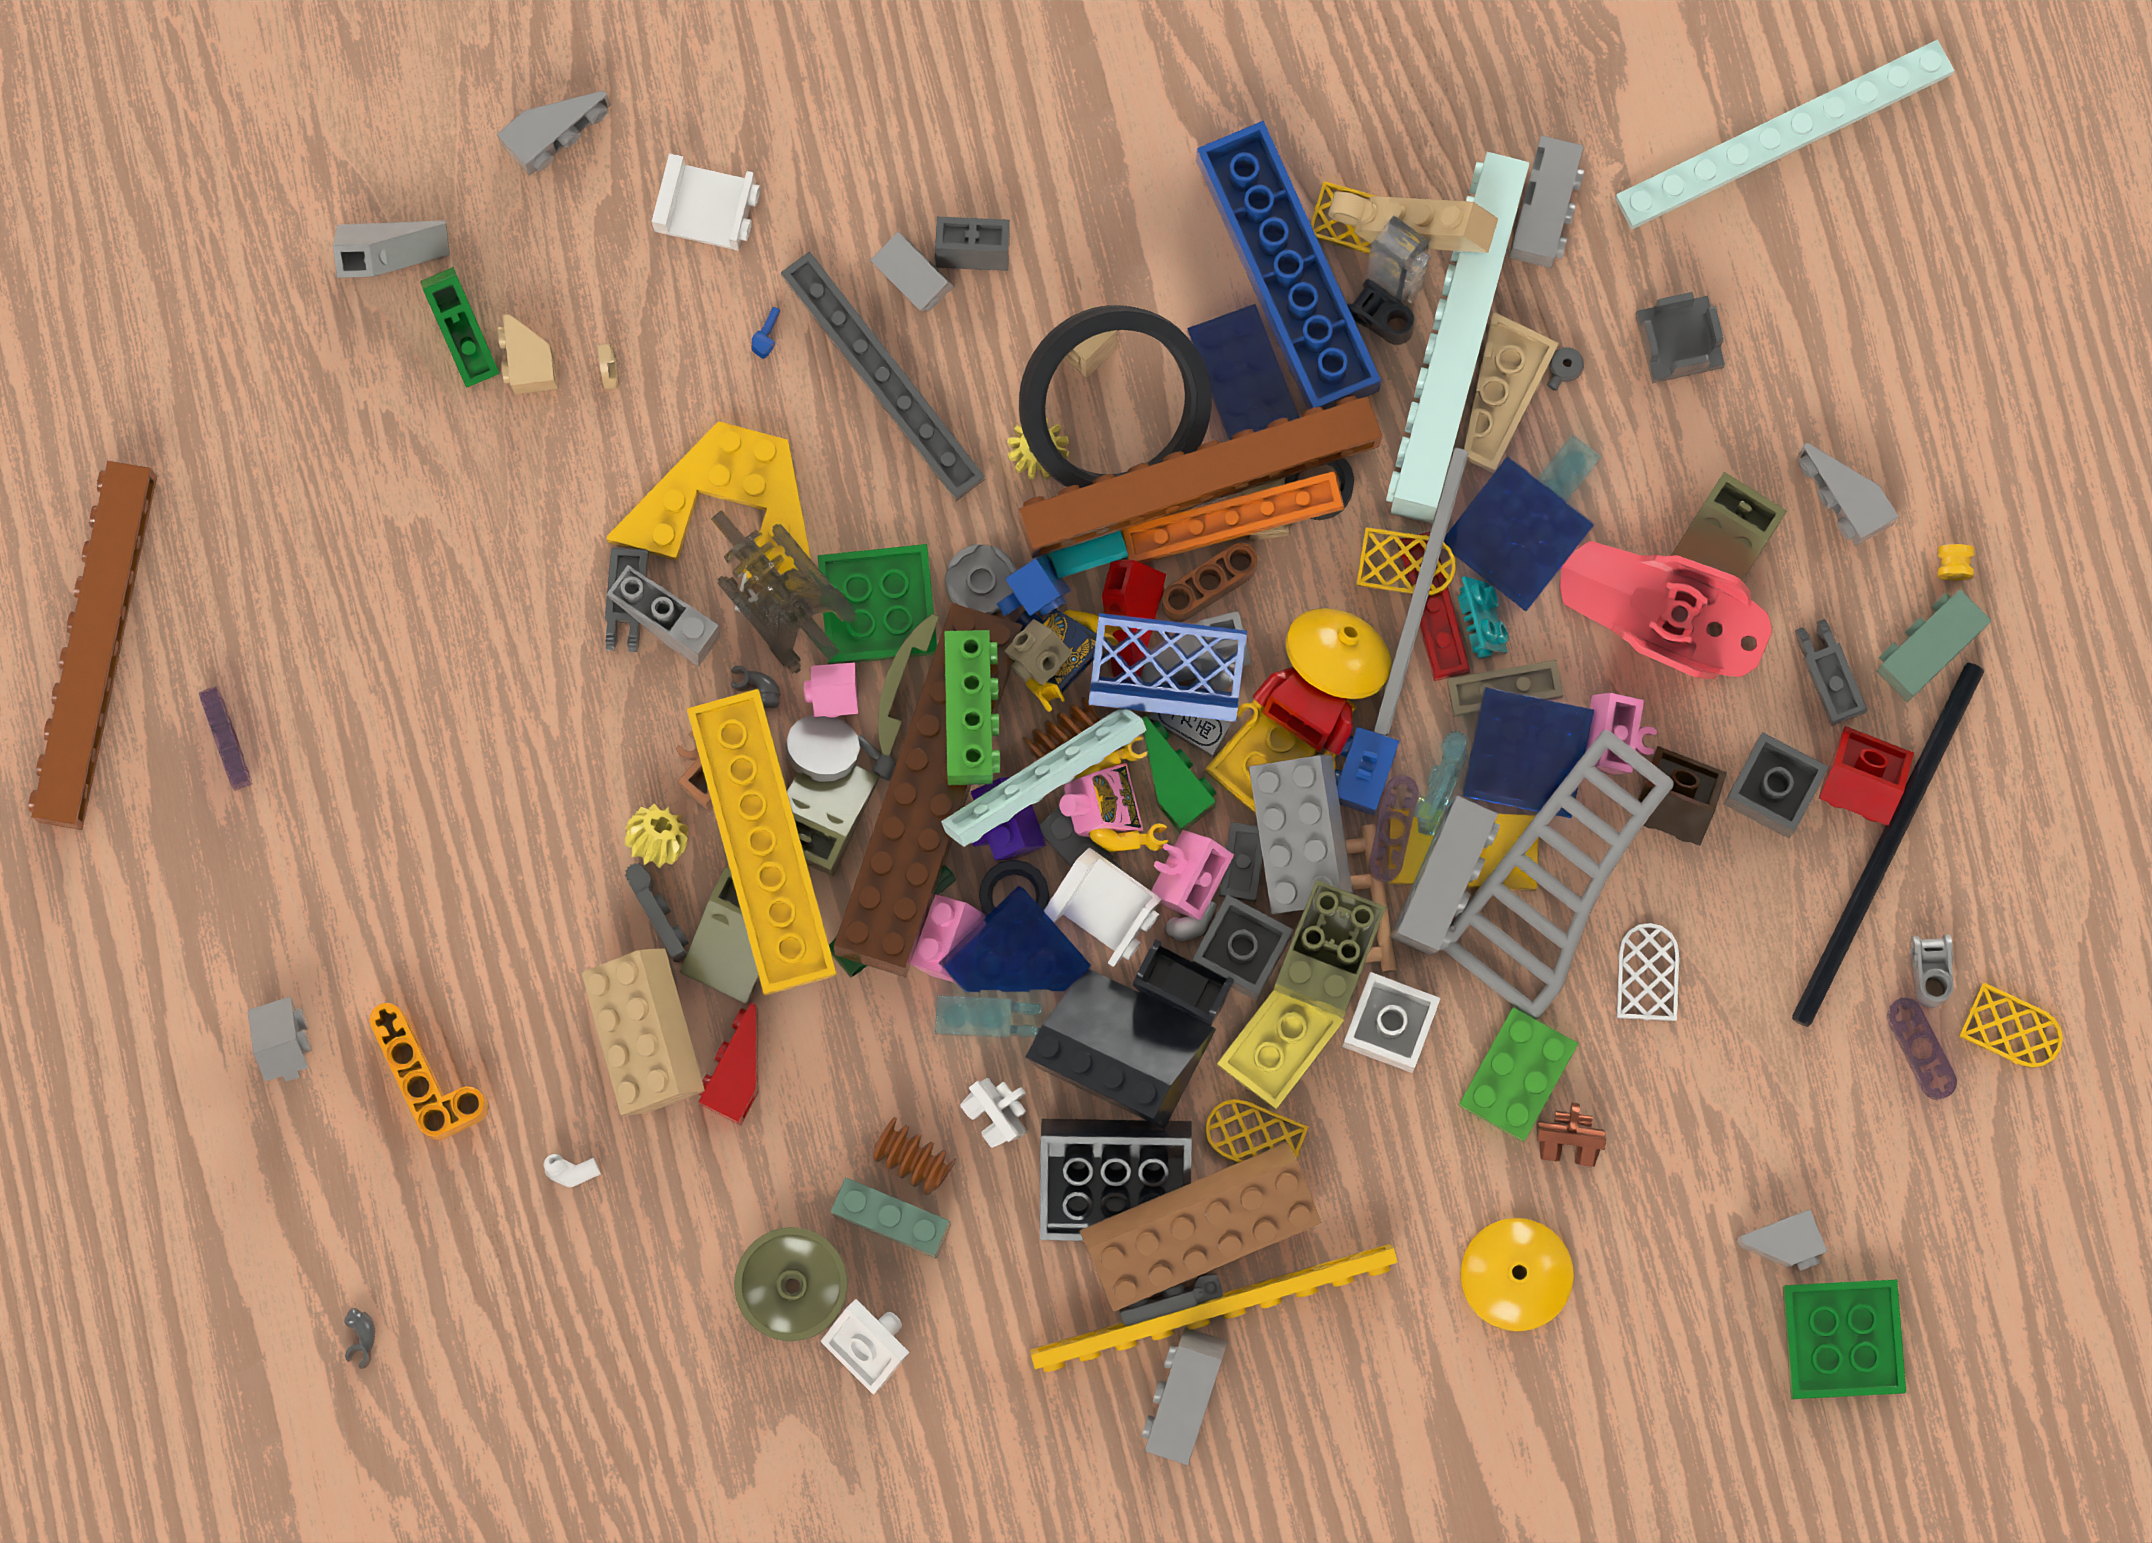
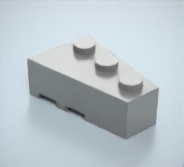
M1541 135L1509 258L1551 269L1555 257L1562 259L1567 241L1566 237L1561 236L1563 224L1571 225L1576 205L1569 202L1572 189L1579 191L1584 170L1578 168L1583 145Z
M1185 1327L1178 1347L1170 1346L1164 1367L1171 1370L1167 1382L1159 1380L1153 1402L1159 1404L1156 1417L1148 1415L1141 1436L1148 1439L1145 1448L1146 1452L1185 1465L1189 1464L1228 1341L1192 1329L1189 1330Z

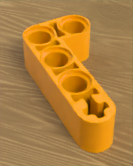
M392 1003L377 1005L370 1014V1026L421 1132L431 1139L442 1140L483 1120L489 1109L488 1100L484 1094L474 1087L466 1086L444 1096L407 1016ZM386 1014H390L394 1018L397 1017L392 1021L395 1031L400 1035L399 1037L394 1038L389 1029L381 1026L385 1023L384 1016ZM402 1046H411L413 1048L411 1061L406 1064H398L396 1062V1052ZM419 1079H427L429 1083L427 1094L419 1098L413 1097L411 1092L413 1083ZM468 1096H476L479 1100L478 1109L473 1114H463L461 1111L463 1099ZM442 1112L445 1117L443 1127L437 1131H430L427 1127V1119L433 1113Z

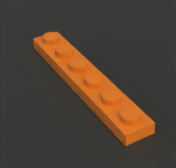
M1333 471L1154 519L1123 529L1122 533L1129 556L1128 559L1145 563L1340 511L1345 508L1337 474Z

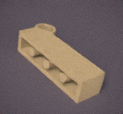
M1347 192L1334 193L1328 213L1329 217L1338 222L1356 226L1354 233L1374 246L1388 247L1393 216H1396L1430 241L1428 249L1481 253L1489 252L1498 222L1497 217L1475 202L1379 196H1371L1369 199H1364Z

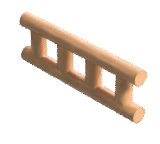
M1375 824L1361 826L1362 838L1345 840L1347 854L1364 852L1368 874L1351 876L1352 889L1354 891L1370 888L1372 902L1386 907L1376 933L1378 947L1370 949L1365 963L1381 961L1383 973L1393 972L1397 968L1393 941L1390 938L1391 927Z

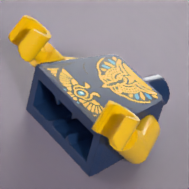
M1055 609L1045 620H1042L1036 613L1029 616L1025 610L1016 620V623L1023 625V631L1035 619L1053 630L1073 652L1061 665L1058 672L1044 685H1041L1032 678L1027 682L1025 681V685L1040 699L1046 711H1052L1049 704L1051 699L1060 698L1062 702L1065 701L1062 694L1094 661L1099 616L1096 614L1071 609L1061 612ZM1105 625L1104 636L1112 645H1117L1118 641L1112 635L1116 630H1123V628Z

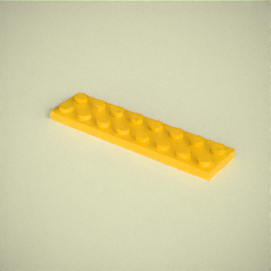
M759 689L687 708L764 995L837 976Z

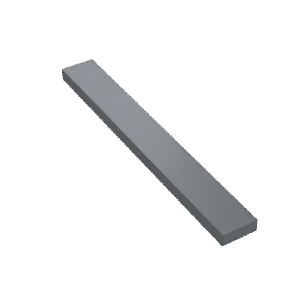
M1456 447L1374 729L1375 733L1388 736L1469 454L1466 450Z

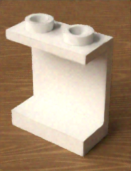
M669 153L651 221L654 231L739 251L741 241H747L750 235L752 220L747 218L750 206H757L760 185H756L754 172L746 171L745 178L688 166L685 164L683 156Z
M1089 847L1077 858L1041 916L1053 924L1062 915H1065L1115 951L1108 961V964L1114 967L1123 957L1129 960L1141 944L1136 938L1141 930L1147 933L1159 917V914L1154 910L1162 899Z

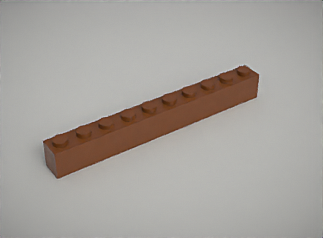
M1349 396L1338 401L1335 407L1323 410L1322 407H1315L1302 413L1301 418L1288 421L1287 418L1275 420L1269 423L1267 429L1257 432H1254L1253 429L1243 430L1233 435L1232 440L1220 444L1218 440L1209 441L1200 445L1197 448L1198 451L1186 455L1182 451L1165 456L1163 462L1149 466V463H1140L1129 468L1126 474L1114 477V474H1106L1096 478L1092 485L1079 488V485H1072L1060 490L1058 496L1044 499L1043 496L1031 498L1023 503L1024 507L1019 508L1018 520L1033 559L1378 448L1383 436L1368 396L1357 399V396Z
M107 460L105 471L101 470L98 476L97 491L100 492L98 506L94 505L91 509L89 524L90 527H93L90 541H86L83 546L82 562H85L83 576H78L74 589V596L78 598L75 612H70L67 621V633H70L68 647H63L60 654L59 667L63 669L60 683L56 682L52 691L51 700L52 704L55 705L52 719H47L44 728V739L48 740L45 754H40L37 761L36 774L40 776L38 788L31 792L29 799V811L32 812L31 817L39 823L83 830L157 475L149 467Z

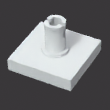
M857 1299L846 1307L820 1341L873 1395L886 1383L910 1353L894 1337L902 1328L900 1319L894 1313L887 1312L877 1320Z

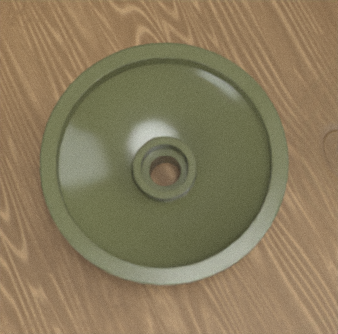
M788 1227L776 1229L762 1235L746 1249L736 1269L734 1289L740 1311L757 1331L776 1340L801 1341L820 1334L836 1320L846 1300L848 1278L840 1254L829 1241L813 1231ZM791 1279L798 1280L800 1283V1288L795 1293H789L786 1290V1284Z

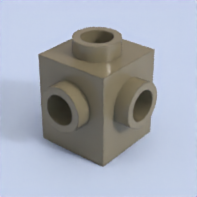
M1035 619L1015 636L1013 642L1004 651L1014 662L1010 666L1011 669L1026 682L1032 678L1041 685H1044L1053 677L1061 665L1073 653L1053 630Z

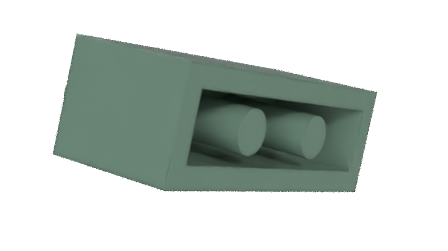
M1961 589L1952 597L1946 592L1931 607L1935 613L1926 622L1920 617L1905 632L1909 638L1900 647L1894 642L1879 657L1883 663L1876 672L1907 703L1992 621Z
M846 1177L831 1209L832 1215L935 1259L938 1257L951 1226L950 1221Z

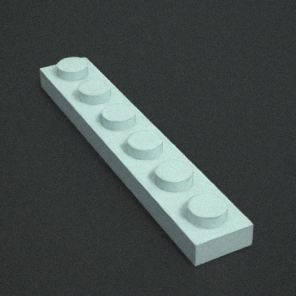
M1119 708L941 821L945 832L963 847L978 841L983 834L999 824L1009 821L1019 811L1030 804L1039 802L1046 794L1060 785L1070 782L1074 776L1088 767L1100 763L1107 755L1121 746L1130 744L1137 736L1147 731L1142 718L1129 709Z

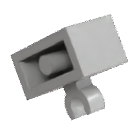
M287 997L248 1010L253 1054L265 1082L281 1076L284 1077L286 1082L300 1078L299 1071L308 1068L306 1053L312 1051L306 1032L309 1027L303 1009L296 1010L291 997Z

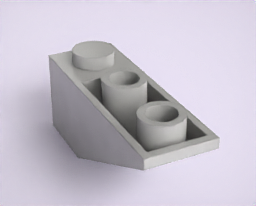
M604 91L525 110L503 128L497 136L503 148L530 176L536 170L540 172L547 168L554 159L553 155L563 146L565 148L572 146L580 138V132L590 123L594 125L601 121L608 113L607 108L611 105L607 94Z
M446 220L337 225L333 242L337 278L373 277L449 255Z
M1806 443L1802 446L1798 453L1800 459H1798L1799 466L1807 478L1813 477L1820 488L1817 490L1821 502L1827 509L1832 508L1839 519L1837 526L1846 540L1852 539L1855 546H1858L1894 525L1899 516L1879 485L1811 444Z
M627 565L607 593L611 600L668 647L697 666H700L720 638L719 625L629 565Z
M1238 611L1203 619L1196 623V625L1243 630ZM1186 634L1176 641L1187 656L1203 645L1195 635ZM1205 637V638L1209 641V640H1210L1211 638H1213V637ZM1222 639L1213 647L1225 660L1237 651L1238 640ZM1247 643L1243 666L1251 664ZM1158 644L1157 646H1155V647H1153V648H1151V649H1149V650H1150V651L1154 650V649H1155L1156 647H1158L1160 644ZM1171 646L1156 656V659L1167 671L1182 660ZM1208 650L1192 661L1203 675L1219 665ZM1149 661L1145 664L1140 678L1145 682H1153L1161 674ZM1187 665L1172 675L1176 682L1197 678Z

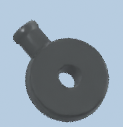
M1565 347L1554 353L1549 364L1553 376L1547 383V386L1556 391L1562 381H1573L1582 374L1584 360L1577 350ZM1568 362L1571 366L1565 367L1563 363Z

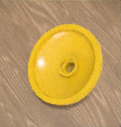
M1312 609L1296 617L1287 631L1285 646L1293 667L1308 683L1327 694L1346 699L1369 697L1377 693L1390 676L1392 667L1391 656L1385 642L1371 625L1356 615L1338 609Z
M1509 1218L1490 1224L1472 1239L1462 1259L1460 1278L1462 1290L1468 1304L1481 1319L1499 1329L1528 1331L1545 1325L1563 1309L1572 1291L1574 1272L1572 1260L1565 1244L1551 1229L1533 1220ZM1515 1266H1522L1525 1269L1526 1276L1524 1279L1518 1280L1513 1277L1512 1269Z

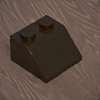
M1657 746L1651 763L1673 780V787L1643 826L1663 831L1683 842H1691L1700 846L1714 815L1727 772ZM1646 777L1637 798L1641 803L1655 786Z

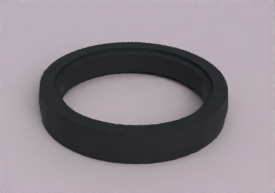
M1106 305L1094 307L1077 313L1061 322L1046 335L1034 350L1025 368L1020 385V423L1026 442L1036 460L1050 476L1066 487L1079 485V488L1092 485L1096 478L1106 475L1080 469L1068 462L1052 441L1045 414L1048 387L1061 361L1077 345L1104 332L1128 330L1152 336L1169 350L1180 369L1185 391L1181 421L1168 445L1155 458L1147 462L1149 466L1163 462L1165 456L1182 451L1186 455L1198 451L1197 448L1203 442L1211 416V383L1204 361L1196 347L1176 325L1166 318L1151 311L1132 306ZM1128 471L1114 474V477L1128 473Z

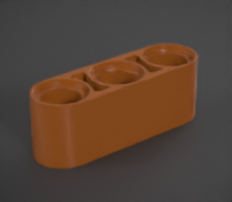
M1236 543L1170 584L1163 593L1162 609L1165 616L1174 622L1188 620L1249 581L1254 576L1257 567L1255 550L1245 543ZM1242 555L1247 557L1251 564L1245 570H1236L1231 566V559ZM1206 575H1213L1219 580L1220 584L1216 589L1206 590L1200 585V579ZM1174 595H1183L1188 599L1189 604L1182 610H1176L1169 605V599Z

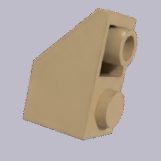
M503 315L504 327H498L500 348H506L508 362H502L504 384H510L514 394L558 389L555 357L550 344L512 315Z

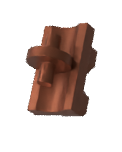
M1572 1102L1570 1113L1555 1111L1554 1122L1559 1123L1537 1122L1536 1134L1537 1141H1539L1540 1158L1548 1161H1560L1562 1145L1577 1146L1575 1163L1594 1167L1600 1149L1605 1150V1130L1587 1128L1592 1127L1593 1116L1579 1114L1580 1104Z

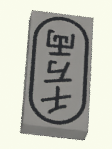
M1152 712L1149 717L1152 723L1158 720L1166 731L1213 757L1231 727V723L1225 720Z

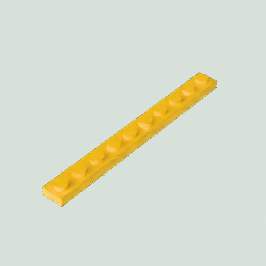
M1389 1243L1223 1292L1222 1297L1198 1303L1197 1306L1129 1326L1121 1322L1029 1349L1035 1370L1043 1368V1372L1055 1371L1065 1367L1064 1361L1077 1357H1079L1080 1362L1092 1360L1101 1356L1100 1350L1115 1346L1116 1351L1126 1350L1138 1345L1137 1340L1151 1336L1152 1340L1163 1339L1173 1335V1329L1185 1325L1188 1326L1189 1330L1201 1328L1210 1324L1209 1318L1222 1314L1225 1319L1241 1316L1246 1313L1245 1308L1260 1304L1261 1308L1272 1307L1282 1303L1281 1297L1294 1293H1296L1298 1298L1309 1296L1318 1292L1317 1286L1331 1282L1333 1287L1343 1286L1354 1282L1355 1275L1368 1272L1369 1276L1380 1275L1390 1271V1265L1398 1263L1394 1248Z

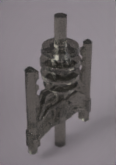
M723 510L714 515L711 520L733 546L724 556L726 563L728 564L736 558L741 562L734 569L733 574L738 578L749 571L752 577L744 586L751 590L760 584L764 589L757 596L759 599L756 601V606L754 602L748 601V595L745 591L739 590V584L733 577L728 578L722 575L718 579L719 582L717 584L767 642L770 650L781 664L786 666L792 674L794 672L797 674L801 671L799 663L801 659L793 650L798 631L801 628L828 661L837 656L840 651L813 620V617L817 613L833 611L841 622L846 620L852 623L856 620L857 614L852 610L851 604L837 588L832 586L782 524H775L772 527L774 534L772 539L778 546L784 547L787 557L793 558V564L797 569L792 568L780 575L777 568L784 563L785 559L780 554L769 561L766 556L775 547L771 541L759 548L755 542L763 535L761 532L755 530L744 537Z

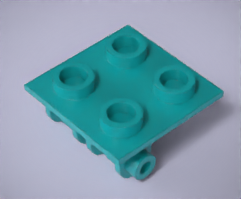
M1466 576L1461 577L1464 586L1459 588L1460 595L1457 598L1462 614L1466 615L1463 619L1464 622L1474 621V624L1468 626L1466 630L1467 632L1477 631L1468 635L1473 653H1477L1478 659L1492 656V651L1508 653L1506 642L1509 641V636L1505 624L1499 621L1496 607L1499 606V600L1495 589L1489 586L1487 582Z

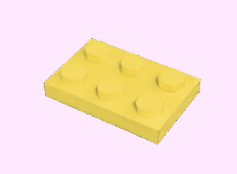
M1273 990L1218 1061L1217 1066L1273 1109L1277 1110L1343 1024L1344 1020L1338 1015Z

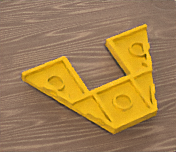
M718 421L606 538L608 543L630 549L648 550L649 554L678 561L699 493L764 510L766 513L746 575L747 580L816 599L819 596L788 439Z

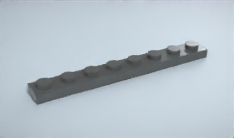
M809 251L783 270L781 277L955 501L985 480L983 473Z

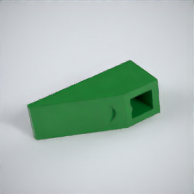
M1145 716L1142 720L1147 731L1143 732L1146 751H1148L1147 756L1157 806L1181 834L1182 830L1186 831L1215 808L1216 801L1213 797L1217 793L1204 777L1198 780L1192 773L1190 768L1193 766V763L1183 750L1179 748L1177 751H1174L1166 741L1170 738V735L1158 720L1152 723Z

